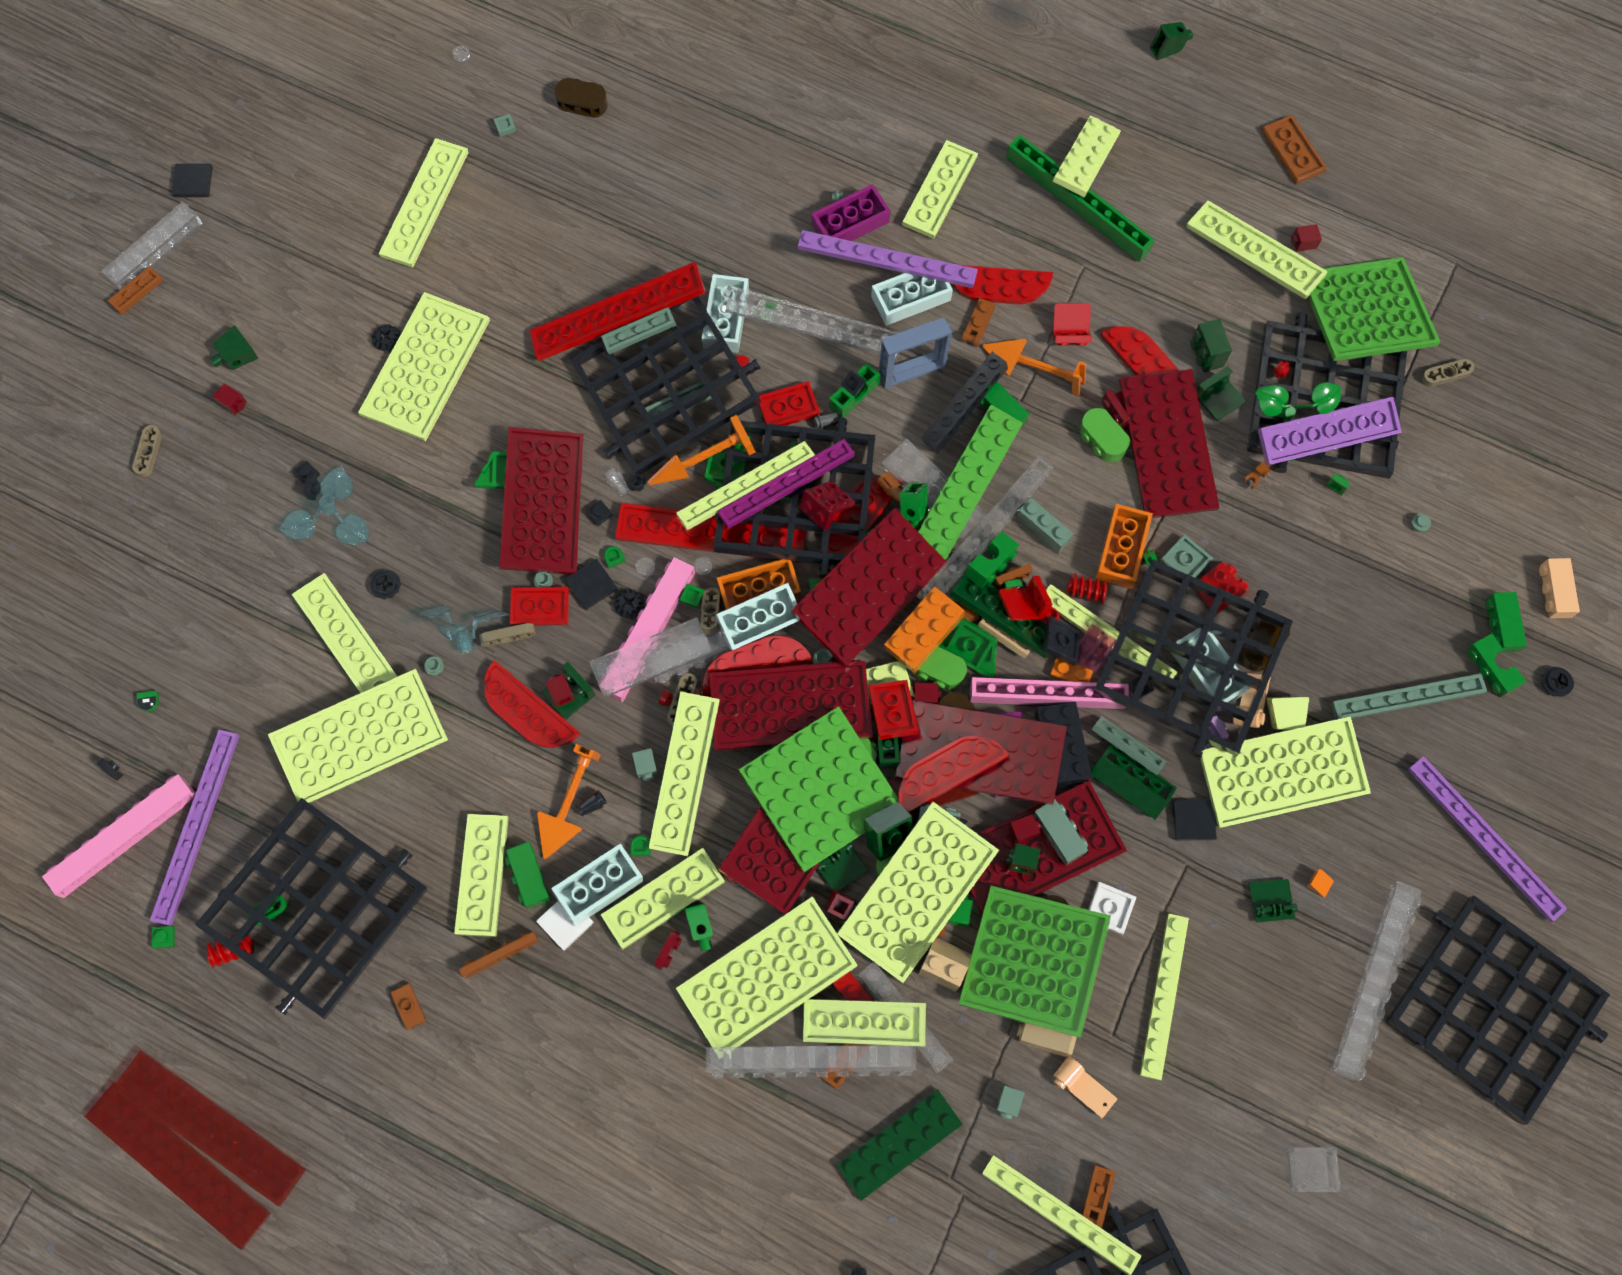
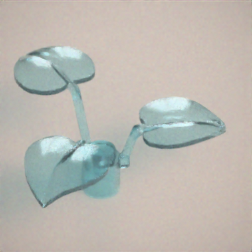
M342 466L332 470L322 481L321 493L323 496L320 498V507L317 508V512L312 520L311 515L307 511L295 510L286 517L283 524L279 527V530L287 537L295 540H305L315 533L316 529L312 523L316 522L321 512L327 515L334 513L341 522L336 528V535L342 543L347 545L365 543L369 537L367 525L361 517L350 514L343 520L336 510L335 498L339 500L346 499L353 491V483Z
M434 606L420 613V617L435 618L441 615L447 617L449 623L439 626L438 631L450 640L454 638L457 640L459 653H467L474 650L473 639L476 638L475 630L478 622H486L502 616H509V613L500 610L480 612L474 615L475 619L473 620L472 632L470 634L467 629L471 627V623H453L448 613L452 611L450 606Z

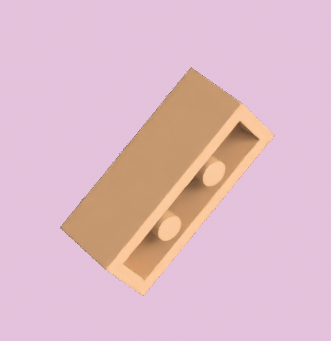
M1571 558L1547 559L1539 568V574L1543 580L1542 592L1546 598V612H1548L1549 618H1572L1580 610Z

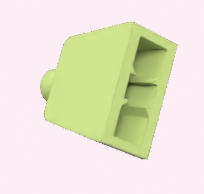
M1309 697L1266 698L1273 729H1282V732L1305 727Z

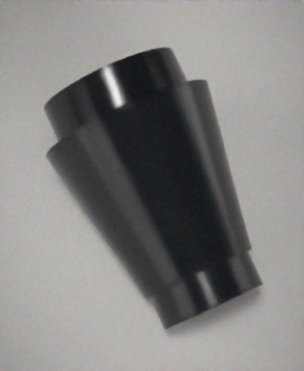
M599 790L596 792L592 791L576 806V809L583 817L604 808L603 805L607 802Z

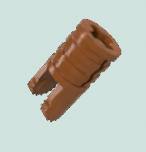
M889 471L885 472L878 478L877 484L880 485L889 497L892 496L900 504L901 484L898 483Z

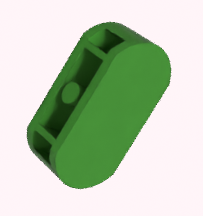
M1094 408L1084 415L1079 428L1082 440L1092 447L1094 454L1098 457L1100 456L1103 461L1116 462L1125 455L1129 446V436L1105 409Z
M937 647L917 670L915 675L922 681L928 680L938 684V689L940 690L946 689L949 691L961 686L966 676L967 666L963 658Z

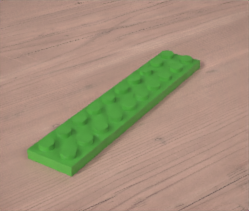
M990 405L918 531L945 560L1023 424L993 405Z

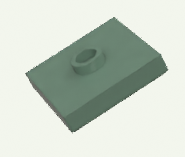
M1184 534L1159 562L1196 578L1212 561L1213 557Z

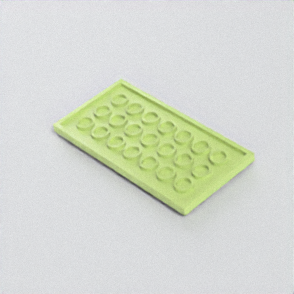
M424 292L358 412L359 415L426 442L489 324L490 318Z
M417 669L268 734L297 801L303 798L308 803L448 741Z
M1351 716L1244 740L1240 753L1237 756L1213 747L1202 751L1203 755L1200 758L1218 828L1371 793Z
M932 801L840 928L837 935L904 983L999 850Z
M811 897L678 986L676 990L719 1059H721L858 965L814 898Z

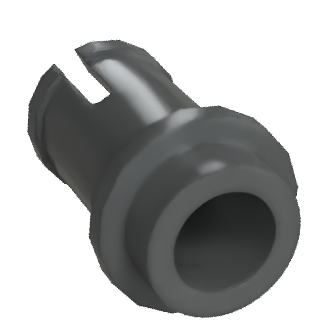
M836 412L821 416L818 414L817 417H814V423L816 428L823 429V426L836 423L838 417Z

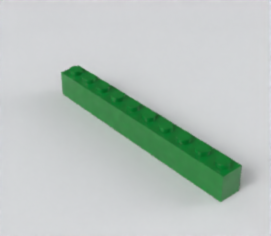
M1019 135L1008 145L1007 159L1138 262L1151 251L1155 239L1091 189L1083 197L1053 182L1061 166L1023 136Z

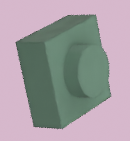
M510 114L494 119L500 137L517 132Z

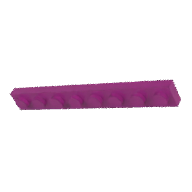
M843 439L718 511V516L729 529L851 459L855 453Z

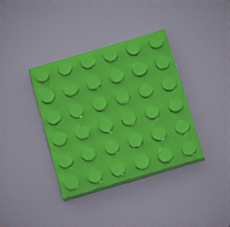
M1403 257L1324 268L1327 271L1326 276L1308 296L1333 361L1434 347L1440 343V339Z
M839 707L738 770L803 873L865 833L864 819L899 802L893 789Z
M991 886L959 1005L1081 1038L1111 915Z

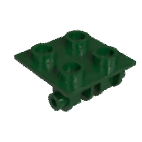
M850 843L822 860L817 867L832 890L833 888L838 891L842 890L868 871L853 851Z
M1289 879L1249 882L1256 923L1296 919L1295 912L1298 911L1297 904H1293Z

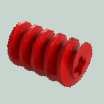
M1073 573L1069 578L1065 594L1067 595L1071 591L1072 597L1079 593V599L1086 595L1087 601L1093 596L1095 603L1101 598L1103 604L1107 593V581L1103 580L1100 584L1099 579L1096 578L1092 583V577H1088L1085 581L1084 575L1077 579V573Z
M248 935L239 948L252 955L254 954V944L250 935ZM216 940L215 947L210 942L207 943L206 952L212 968L215 965L221 966L223 962L230 963L231 959H239L238 956Z

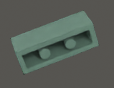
M1030 498L1018 511L1016 519L1057 554L1071 542L1074 533L1033 498Z
M1054 799V805H1044L1036 810L1033 816L1039 820L1042 831L1066 866L1086 854L1088 844L1076 832L1077 827L1075 823L1065 815L1066 810L1064 806Z

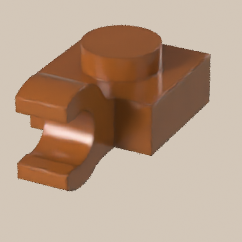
M1264 460L1251 474L1245 477L1243 482L1253 481L1254 484L1250 489H1255L1259 483V478L1261 476L1265 478L1271 472V465L1266 466Z

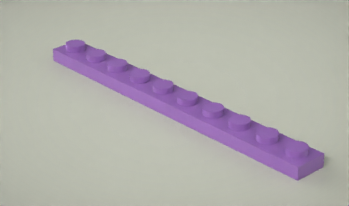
M802 230L798 243L799 250L970 288L974 286L978 270Z
M218 730L151 915L150 921L168 926H172L240 737L236 733Z
M1424 756L1408 769L1412 776L1549 922L1555 921L1567 910L1564 904Z

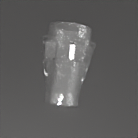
M614 467L604 474L605 481L620 496L630 490L627 487L621 470Z

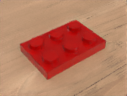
M809 381L759 395L762 401L759 403V407L767 424L787 426L817 417L818 414L820 415V410Z
M569 587L511 588L510 625L517 626L526 623H532L534 626L569 625Z
M901 680L869 685V694L879 740L917 735L918 726L908 681Z

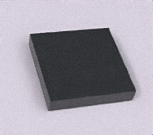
M176 164L172 188L173 197H209L212 165Z
M598 559L579 569L576 574H571L565 578V581L585 610L618 590Z
M1050 616L1046 620L1043 651L1075 666L1078 664L1081 632Z
M1211 800L1173 801L1176 841L1217 839L1215 813Z

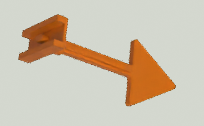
M1026 339L983 345V349L989 355L993 351L1007 362L1008 370L1005 372L1007 376H1010L1015 364L1018 362L1072 382V395L1078 397L1080 395V384L1084 385L1086 382V363L1079 361L1075 371H1067L1021 355Z
M735 415L730 418L735 433L730 435L729 438L688 458L684 462H681L677 455L673 456L647 481L648 485L688 478L689 476L685 470L687 467L693 466L732 445L735 446L741 443L748 455L755 453L753 445L738 416Z
M578 744L575 745L573 752L580 755L577 761L578 766L557 817L542 812L537 813L544 859L550 857L582 831L581 827L568 823L565 819L586 767L588 768L591 760L598 762L601 754L594 750H587Z

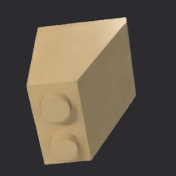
M935 938L919 971V975L956 992L967 972L972 954Z
M1027 1023L1019 1024L1016 1036H1019L1018 1042L1064 1058L1072 1055L1077 1038Z

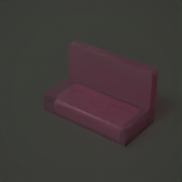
M1092 624L1080 641L1078 661L1096 672L1117 639Z

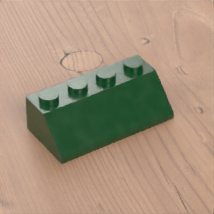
M1112 743L1091 771L1096 781L1108 786L1113 793L1119 794L1130 805L1136 806L1146 816L1154 820L1157 819L1169 803L1177 789L1176 786L1159 774L1156 775L1148 771L1145 766L1131 759L1125 752L1115 748Z

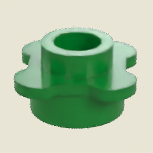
M1146 547L1147 550L1143 551V557L1147 566H1149L1152 559L1157 561L1154 550L1150 551L1149 547Z

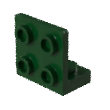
M1229 366L1199 384L1196 390L1199 401L1216 421L1227 416L1246 402L1230 383L1229 377L1233 371Z
M569 662L562 666L564 670L562 674H564L575 700L557 708L548 687L541 691L543 696L565 720L596 696L592 687Z

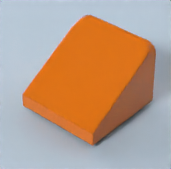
M1319 868L1314 872L1306 887L1325 898L1334 880Z

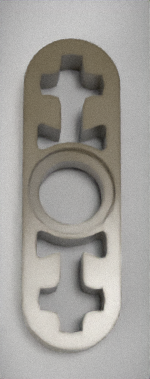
M1462 359L1429 368L1424 372L1421 380L1425 386L1433 387L1466 378L1473 372L1474 364L1468 359ZM1443 370H1450L1452 372V376H1446Z
M148 425L143 429L132 466L133 471L142 478L148 477L152 473L162 439V433L155 425ZM145 448H152V452L149 455H143Z
M714 587L706 589L703 593L700 624L705 635H714L719 631V623L715 614L721 612L720 591ZM709 609L716 610L714 613L711 614L706 613Z
M532 623L484 632L479 635L480 645L489 647L535 636L536 632Z
M686 673L680 678L667 715V720L671 727L674 726L671 717L676 716L677 709H674V707L677 708L678 706L677 699L680 696V692H685L686 684L684 681L692 680L693 685L690 684L688 687V692H691V694H694L698 686L697 678L691 673Z

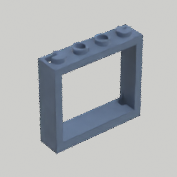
M945 318L882 339L878 372L881 374L880 379L885 389L945 368L952 334L951 325L946 322ZM935 341L934 352L894 365L896 354Z

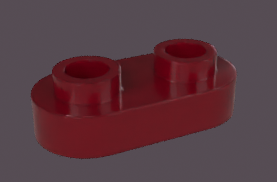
M672 930L656 959L655 968L662 971L664 967H669L672 961L670 955L674 949L677 950L682 942L680 933Z

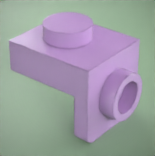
M1217 716L1213 717L1208 728L1211 734L1225 740L1229 734L1226 731L1224 722L1221 719L1219 720ZM1207 744V745H1206V746L1208 747V749L1211 748V747H1213V746L1210 745V744Z

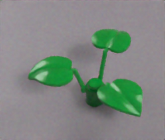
M1329 382L1318 384L1311 393V399L1314 404L1292 406L1286 404L1289 399L1287 390L1276 385L1255 390V395L1263 414L1270 417L1278 416L1283 418L1284 422H1289L1294 417L1296 409L1316 407L1317 412L1320 414L1332 412L1340 402L1341 387Z

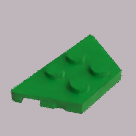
M741 443L735 447V450L746 451ZM726 449L708 458L705 481L717 489L722 488ZM733 461L731 480H736L744 475L746 463Z
M492 452L489 461L482 469V473L475 481V488L505 489L507 452Z
M962 619L938 647L963 658L967 666L983 676L995 678L997 638L969 620Z

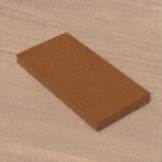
M1293 115L1262 127L1261 132L1295 184L1326 172V165Z

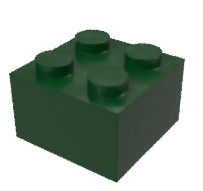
M1216 319L1198 325L1190 342L1191 349L1196 353L1198 366H1201L1203 372L1223 368L1232 352V348L1221 320Z
M899 802L864 819L867 847L879 861L895 854L913 829L912 816Z

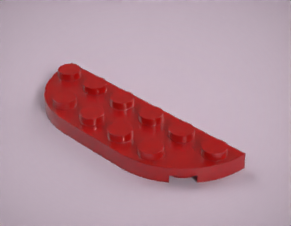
M962 265L978 269L973 288L950 284L959 291L960 295L970 300L978 301L981 298L992 303L1027 304L1037 300L1043 293H1046L1050 287L1053 272Z
M1117 326L1101 332L1100 336L1135 376L1178 371L1175 364L1159 346L1141 330L1128 326Z
M879 477L871 478L865 534L869 532L893 500L892 496L889 497L880 485L877 484ZM895 478L898 481V483L901 484L902 488L905 482L898 478ZM864 480L851 493L863 494ZM854 505L851 508L835 513L832 522L860 525L862 505ZM830 533L828 553L848 555L858 545V536Z
M784 635L762 637L737 649L728 650L718 655L709 664L702 680V695L711 697L710 673L802 665L812 661V657L801 643Z
M495 660L491 663L484 679L486 700L492 710L526 740L540 747L555 748L567 745L581 735L578 730Z
M979 736L959 738L919 760L907 770L900 786L899 802L910 813L1007 759L1009 754L999 743L992 739Z

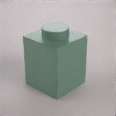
M652 749L632 753L639 780L648 781L654 779L658 772Z
M1002 1086L995 1109L996 1112L1000 1113L999 1117L1011 1120L1012 1117L1017 1118L1025 1092Z

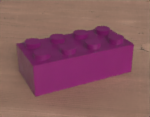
M872 184L811 213V226L817 234L852 241L888 224L891 211Z

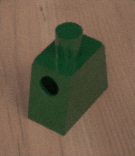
M1182 22L1162 24L1150 45V49L1157 60L1182 51L1186 42L1193 38V32L1191 29L1187 30Z
M234 325L213 343L218 353L209 358L216 368L226 362L228 367L234 370L257 360L258 356Z

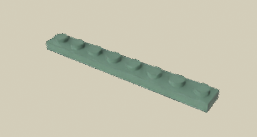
M1476 674L1333 701L1331 705L1336 720L1350 716L1351 719L1481 695L1485 694L1487 689L1482 674Z

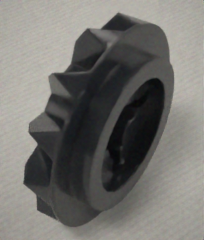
M381 324V327L375 328L374 333L371 334L372 343L378 350L390 351L393 350L401 334L396 326ZM382 334L388 335L390 340L383 339Z
M390 570L377 572L370 581L371 592L377 598L384 600L393 598L396 593H399L401 586L399 576ZM387 578V581L391 586H387V589L385 591L383 586L381 585L385 584Z
M626 589L619 592L614 601L616 612L624 618L637 617L645 605L642 594L635 589ZM625 598L629 601L634 600L632 602L634 608L629 605L624 606L626 605Z
M1552 667L1546 670L1542 676V685L1545 687V692L1551 693L1552 696L1563 697L1573 690L1574 681L1571 674L1561 667ZM1558 678V679H1559L1558 682H1559L1561 685H1559V686L1556 687V686H1555V682H1554L1553 680H1555V679Z

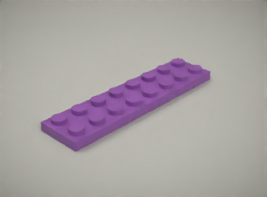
M1394 397L1258 429L1266 466L1402 433Z

